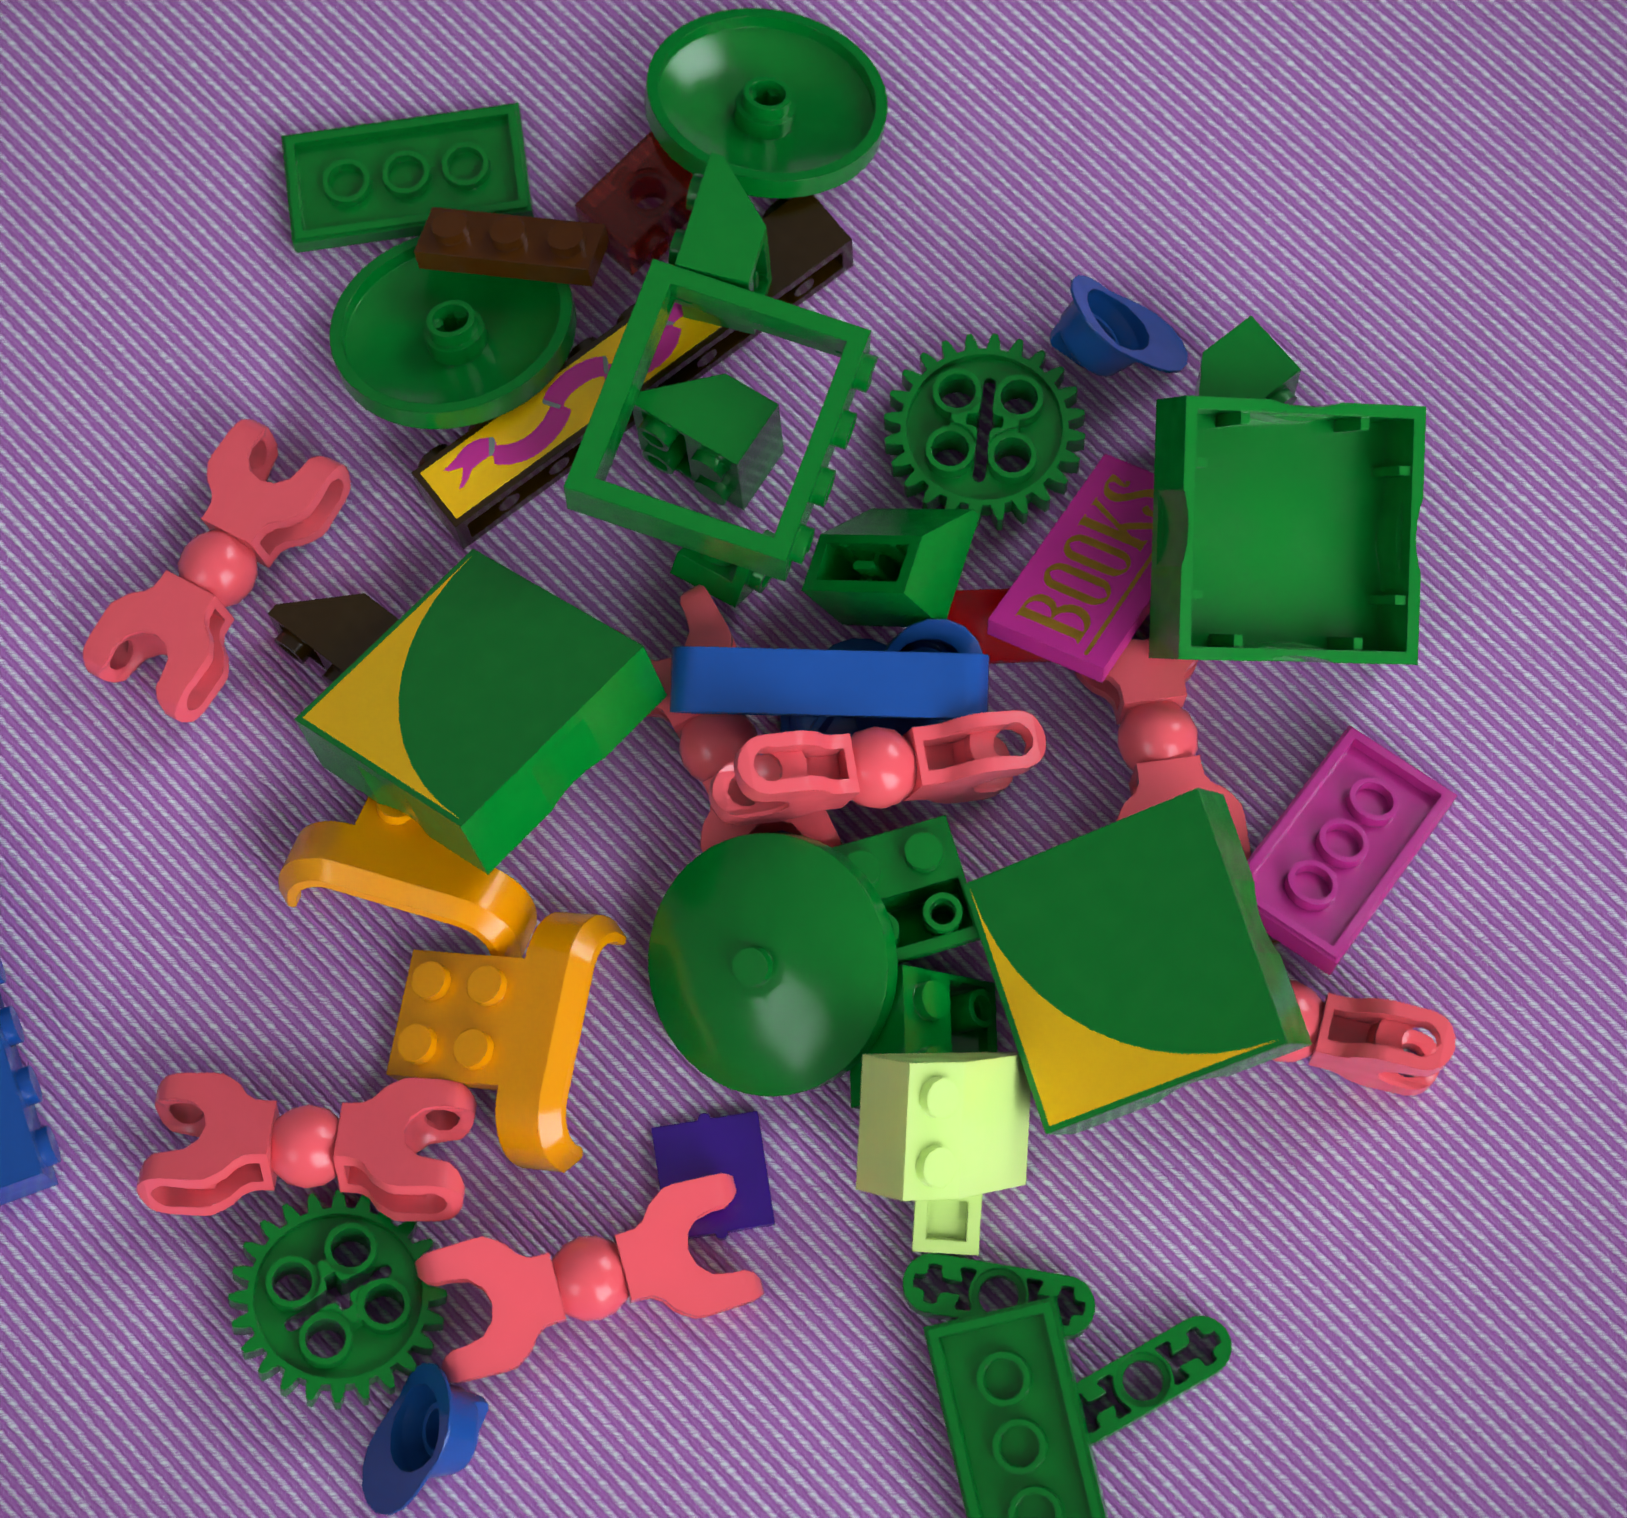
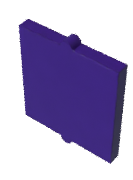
M758 1111L711 1118L707 1113H701L697 1121L651 1128L660 1191L671 1184L720 1173L732 1175L734 1178L737 1192L732 1202L724 1209L710 1212L694 1221L688 1232V1239L715 1235L718 1240L722 1241L727 1239L728 1234L731 1232L775 1225Z

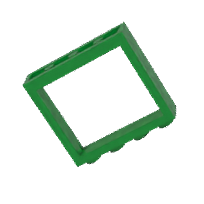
M653 259L566 479L564 492L567 509L785 582L792 562L802 564L806 552H809L815 528L806 525L814 504L825 507L831 493L836 470L828 468L834 449L837 447L846 450L851 439L857 413L849 411L855 392L858 390L867 393L870 387L872 373L878 360V356L870 354L871 330ZM674 303L840 357L774 538L606 482L607 475Z

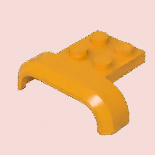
M370 797L367 798L355 825L339 821H321L303 828L297 836L278 877L279 890L290 907L297 906L303 889L310 887L328 888L460 927L479 938L486 945L491 956L522 958L537 924L535 904L527 891L517 881L497 868L486 874L429 837L418 822L398 809L379 804Z
M554 912L546 916L535 929L525 958L413 949L386 1075L398 1081L403 1078L444 1079L462 1083L467 1088L496 1090V1129L501 1148L506 1157L513 1164L521 1168L565 1173L581 1160L583 1156V1149L573 1142L568 1132L566 1107L594 967L601 950L608 943L611 945H624L627 937L617 922L606 915Z

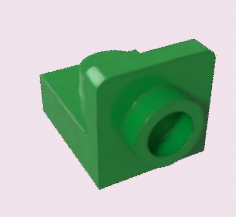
M769 530L762 533L773 538L775 533ZM682 548L677 552L670 571L671 574L693 586L699 584L704 586L710 595L734 608L753 590L758 593L763 592L772 577L686 548Z

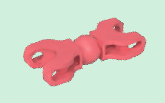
M243 419L237 422L213 452L207 465V482L211 489L212 497L211 503L201 519L210 531L197 534L183 548L178 561L179 576L166 570L153 587L145 591L127 594L108 606L89 635L83 649V660L87 671L104 681L117 683L125 681L146 659L161 654L167 655L168 660L156 685V698L166 715L180 722L187 723L198 719L221 690L229 675V656L225 649L224 641L225 635L235 619L226 607L239 604L252 591L258 576L257 562L270 568L281 552L290 547L309 544L326 533L344 505L351 489L347 467L329 457L315 456L311 457L290 479L277 483L267 482L271 469L278 457V448L274 436L267 426L255 420Z
M699 584L680 596V605L685 612L689 627L685 646L737 647L727 623L704 586ZM671 658L658 661L651 660L667 696L647 716L662 718L672 725L680 739L679 753L683 766L692 777L703 783L709 796V786L712 778L727 763L734 761L735 754L747 741L758 736L756 727L746 715L670 712ZM736 779L729 782L728 793L734 802L741 806H751L757 802L750 800L741 792ZM710 804V812L703 823L700 847L702 852L710 847L734 837L755 833H773L781 830L815 839L830 847L842 845L826 810L779 822L732 825L723 822L716 815Z
M1149 638L1145 640L1131 639L1103 683L1075 672L1076 677L1087 689L1105 698L1112 706L1117 725L1120 724L1118 729V749L1127 767L1133 771L1129 782L1131 797L1122 806L1116 821L1196 788L1224 794L1243 851L1248 860L1251 856L1242 804L1226 788L1213 783L1205 775L1200 755H1196L1198 750L1197 728L1190 714L1182 708L1187 697L1185 683L1194 673L1198 660L1149 658Z
M1021 710L971 714L939 724L912 727L903 736L895 730L881 727L867 728L855 732L852 736H850V733L826 735L807 730L763 734L747 741L735 754L734 761L727 763L712 778L709 786V801L712 809L723 822L732 825L779 822L822 810L843 808L851 800L860 806L876 809L899 804L902 800L903 802L930 800L934 803L943 804L985 800L996 796L1007 788L1012 782L1013 776L1026 773L1041 761L1046 750V736L1037 718L1031 713ZM1002 730H1012L1021 735L1026 744L1024 754L1022 756H1010L1006 744L996 735ZM736 779L741 792L750 800L757 802L751 806H741L734 802L728 793L729 782Z
M1290 980L1312 1045L1273 1060L1275 1062H1295L1310 1056L1308 1065L1332 1071L1359 1085L1404 1096H1415L1426 1091L1434 1083L1439 1071L1451 1059L1455 1050L1456 1038L1449 1020L1436 1011L1389 999L1350 998L1328 993L1323 1002L1313 989L1296 980ZM1413 1028H1424L1430 1031L1436 1038V1043L1430 1036L1413 1030ZM1403 1049H1410L1416 1052L1417 1055L1404 1051ZM1398 1073L1413 1075L1414 1077H1404Z
M224 1073L171 1074L166 1076L158 1086L155 1099L157 1113L162 1123L170 1131L199 1137V1139L184 1149L151 1154L141 1167L136 1191L141 1200L154 1211L166 1214L211 1216L234 1205L243 1195L252 1191H275L277 1175L289 1185L307 1189L323 1186L337 1177L340 1192L364 1195L371 1200L378 1211L394 1221L427 1222L449 1220L454 1218L463 1207L465 1193L463 1180L458 1170L450 1162L416 1154L430 1144L464 1138L470 1132L474 1123L477 1102L472 1092L459 1082L444 1079L403 1078L386 1086L374 1098L367 1101L342 1102L340 1118L330 1109L309 1104L292 1108L280 1116L277 1101L258 1100L249 1096L240 1083Z
M720 1173L666 1186L652 1199L643 1220L634 1229L615 1234L614 1242L596 1235L577 1237L565 1243L553 1256L552 1260L549 1253L532 1257L519 1255L506 1244L487 1237L472 1238L423 1254L415 1262L418 1278L427 1285L438 1287L454 1283H471L485 1291L492 1304V1322L484 1336L464 1347L451 1350L445 1356L441 1369L445 1372L448 1382L459 1384L515 1370L533 1351L537 1337L545 1328L565 1322L566 1315L582 1321L602 1320L616 1313L627 1301L628 1297L630 1303L648 1299L660 1301L673 1312L692 1319L712 1316L757 1300L764 1294L761 1279L754 1272L741 1270L733 1273L712 1274L698 1266L688 1250V1232L694 1221L710 1212L724 1209L734 1199L737 1189L733 1176Z

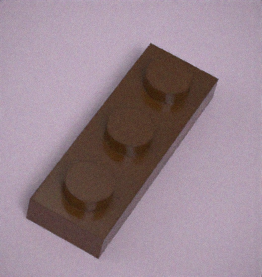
M432 207L414 254L420 269L593 287L609 244V237L605 224Z

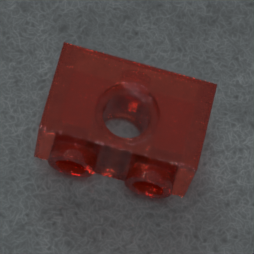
M650 131L575 204L578 222L605 224L609 237V244L605 253L633 276L645 263L651 265L653 259L659 260L669 249L676 229H681L689 221L692 211L686 209V201L693 174L675 162L664 151L652 131ZM654 197L663 200L661 205L653 209H643L637 206L646 198Z

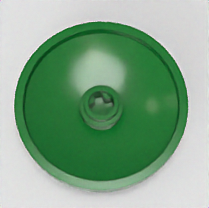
M741 8L719 11L692 20L678 28L661 43L649 65L644 106L649 127L660 146L675 162L693 175L694 173L704 174L710 153L713 152L724 156L747 195L763 198H796L822 193L838 187L854 178L871 162L883 138L888 112V99L882 77L875 65L856 44L838 31L808 17L790 12L763 8Z
M420 236L402 242L376 257L347 285L335 306L329 330L331 353L339 376L349 394L362 407L384 420L402 426L419 429H452L482 423L514 410L539 393L559 372L570 353L576 334V308L569 284L420 269L414 254Z
M755 833L734 837L710 847L692 860L675 878L665 893L653 922L648 950V973L651 993L659 1018L672 1042L694 1067L713 1081L727 1088L745 1094L775 1097L797 1094L831 1083L861 1061L862 1055L870 1051L886 1025L892 1009L897 986L898 955L896 939L887 910L871 882L854 863L832 847L812 838L790 833Z

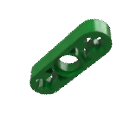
M929 1253L914 1259L908 1265L903 1276V1294L907 1304L914 1312L928 1318L951 1321L987 1312L980 1304L979 1291L987 1281L995 1278L1005 1279L1014 1285L1018 1293L1017 1305L1028 1303L1029 1290L1027 1283L1041 1285L1037 1295V1299L1040 1300L1054 1296L1058 1300L1060 1291L1072 1292L1073 1303L1077 1306H1082L1084 1313L1083 1315H1072L1068 1326H1063L1066 1340L1075 1339L1082 1335L1089 1328L1095 1313V1299L1090 1288L1080 1279L1067 1275ZM936 1268L941 1270L943 1282L962 1286L961 1272L976 1274L969 1287L968 1302L970 1311L956 1309L960 1300L959 1294L943 1292L939 1293L936 1303L925 1302L923 1290L913 1287L915 1278L926 1279L929 1269Z
M1190 1317L1078 1381L1077 1386L1080 1398L1086 1405H1090L1106 1396V1391L1098 1383L1107 1378L1110 1379L1114 1397L1129 1412V1414L1122 1418H1117L1114 1405L1100 1412L1095 1419L1098 1429L1095 1432L1089 1433L1091 1445L1095 1446L1218 1375L1229 1361L1232 1351L1231 1338L1226 1328L1219 1321L1211 1317ZM1195 1331L1201 1339L1212 1335L1218 1344L1210 1353L1213 1363L1205 1366L1201 1359L1194 1358L1181 1365L1178 1371L1187 1380L1176 1385L1171 1366L1156 1350L1166 1345L1168 1346L1170 1358H1173L1188 1347L1190 1342L1187 1334L1189 1332ZM1135 1363H1148L1154 1366L1161 1376V1391L1151 1400H1136L1126 1392L1123 1386L1125 1370Z

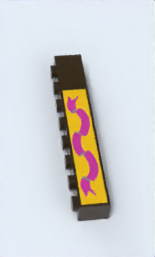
M814 195L780 198L763 214L762 220L767 228L772 276L767 294L768 297L799 306L853 266L852 239ZM674 303L640 391L696 380L762 333V331L756 330L755 335L685 318L683 317L682 305ZM635 304L628 307L619 316L616 325L600 337H589L578 343L569 353L559 372L539 393L512 411L491 420L470 425L468 432L449 446L441 444L434 447L423 456L418 468L411 472L420 496L463 549L570 472ZM633 411L625 432L635 425Z

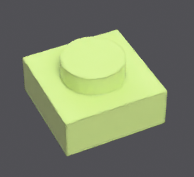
M983 1194L960 1199L914 1201L912 1251L979 1256Z

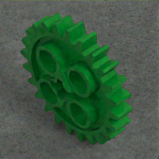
M994 333L988 342L987 349H979L973 335L967 334L965 351L957 353L954 347L945 340L942 342V359L937 362L933 357L924 352L920 354L922 375L906 369L902 372V385L906 391L891 390L890 406L897 412L884 414V430L893 433L884 438L885 454L897 456L891 461V474L893 477L909 475L904 482V495L908 498L924 491L922 509H935L940 504L945 506V509H974L980 515L975 531L980 524L982 516H990L996 530H1002L1004 513L1011 511L1018 521L1022 524L1027 523L1029 503H1033L1044 512L1048 511L1050 496L1047 489L1063 495L1067 492L1068 479L1062 472L1078 473L1080 458L1073 452L1084 450L1085 434L1076 430L1084 426L1085 412L1083 409L1071 408L1077 402L1078 390L1076 386L1059 389L1064 381L1065 369L1060 366L1044 372L1046 352L1040 350L1029 360L1024 358L1023 340L1018 339L1009 351L1000 350L999 336ZM986 383H993L996 388L992 408V429L989 434L986 474L983 481L977 482L973 479V472L976 462L977 434L980 428L983 387ZM957 392L966 394L972 399L968 405L960 408L950 407L942 402L946 395ZM1012 399H1023L1031 403L1034 408L1025 414H1015L1009 412L1003 405ZM953 449L962 453L965 459L957 465L947 466L939 463L934 457L943 450ZM1005 456H1017L1022 458L1027 463V466L1018 472H1008L1001 469L997 462Z
M336 1190L331 1208L323 1209L315 1194H308V1213L300 1216L294 1208L286 1203L282 1206L285 1223L282 1228H278L266 1220L260 1223L261 1233L266 1241L264 1246L245 1241L243 1245L244 1255L253 1263V1267H233L232 1275L234 1281L247 1287V1289L229 1294L228 1300L231 1308L248 1311V1313L239 1316L231 1322L233 1334H253V1337L242 1346V1356L247 1360L264 1355L265 1359L258 1369L259 1379L264 1381L278 1372L282 1373L283 1377L280 1385L282 1396L287 1397L301 1384L306 1386L307 1406L313 1407L321 1391H330L335 1410H341L345 1392L355 1390L363 1406L369 1405L370 1399L369 1385L377 1382L385 1392L392 1395L395 1393V1382L392 1373L397 1369L409 1376L417 1367L411 1353L415 1352L426 1356L433 1354L434 1344L423 1334V1331H442L444 1318L428 1310V1308L446 1304L447 1290L431 1287L418 1278L415 1262L423 1254L433 1251L434 1243L432 1239H425L416 1243L411 1242L417 1230V1222H403L396 1227L393 1224L394 1220L381 1212L378 1215L371 1213L370 1199L364 1195L360 1197L355 1208L346 1207L343 1192ZM348 1241L358 1242L369 1251L367 1260L355 1267H345L339 1264L332 1255L339 1245ZM388 1267L391 1270V1274L388 1277L373 1280L365 1285L363 1284L380 1268ZM288 1275H300L308 1280L311 1288L302 1299L286 1301L274 1292L277 1282ZM336 1288L341 1295L350 1293V1307L341 1310L336 1303L327 1305V1291ZM379 1297H390L396 1300L403 1309L401 1316L387 1324L373 1321L365 1310L369 1303ZM315 1313L300 1328L294 1331H288L285 1328L286 1323L290 1320H297ZM323 1330L333 1331L342 1337L345 1344L342 1350L335 1356L320 1358L313 1355L307 1348L310 1338Z

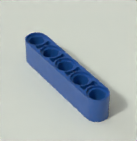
M701 646L672 647L670 712L952 720L962 716L988 712L990 655Z

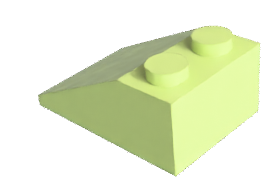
M1019 1053L863 1054L856 1190L900 1201L960 1199L1026 1185L1031 1089Z

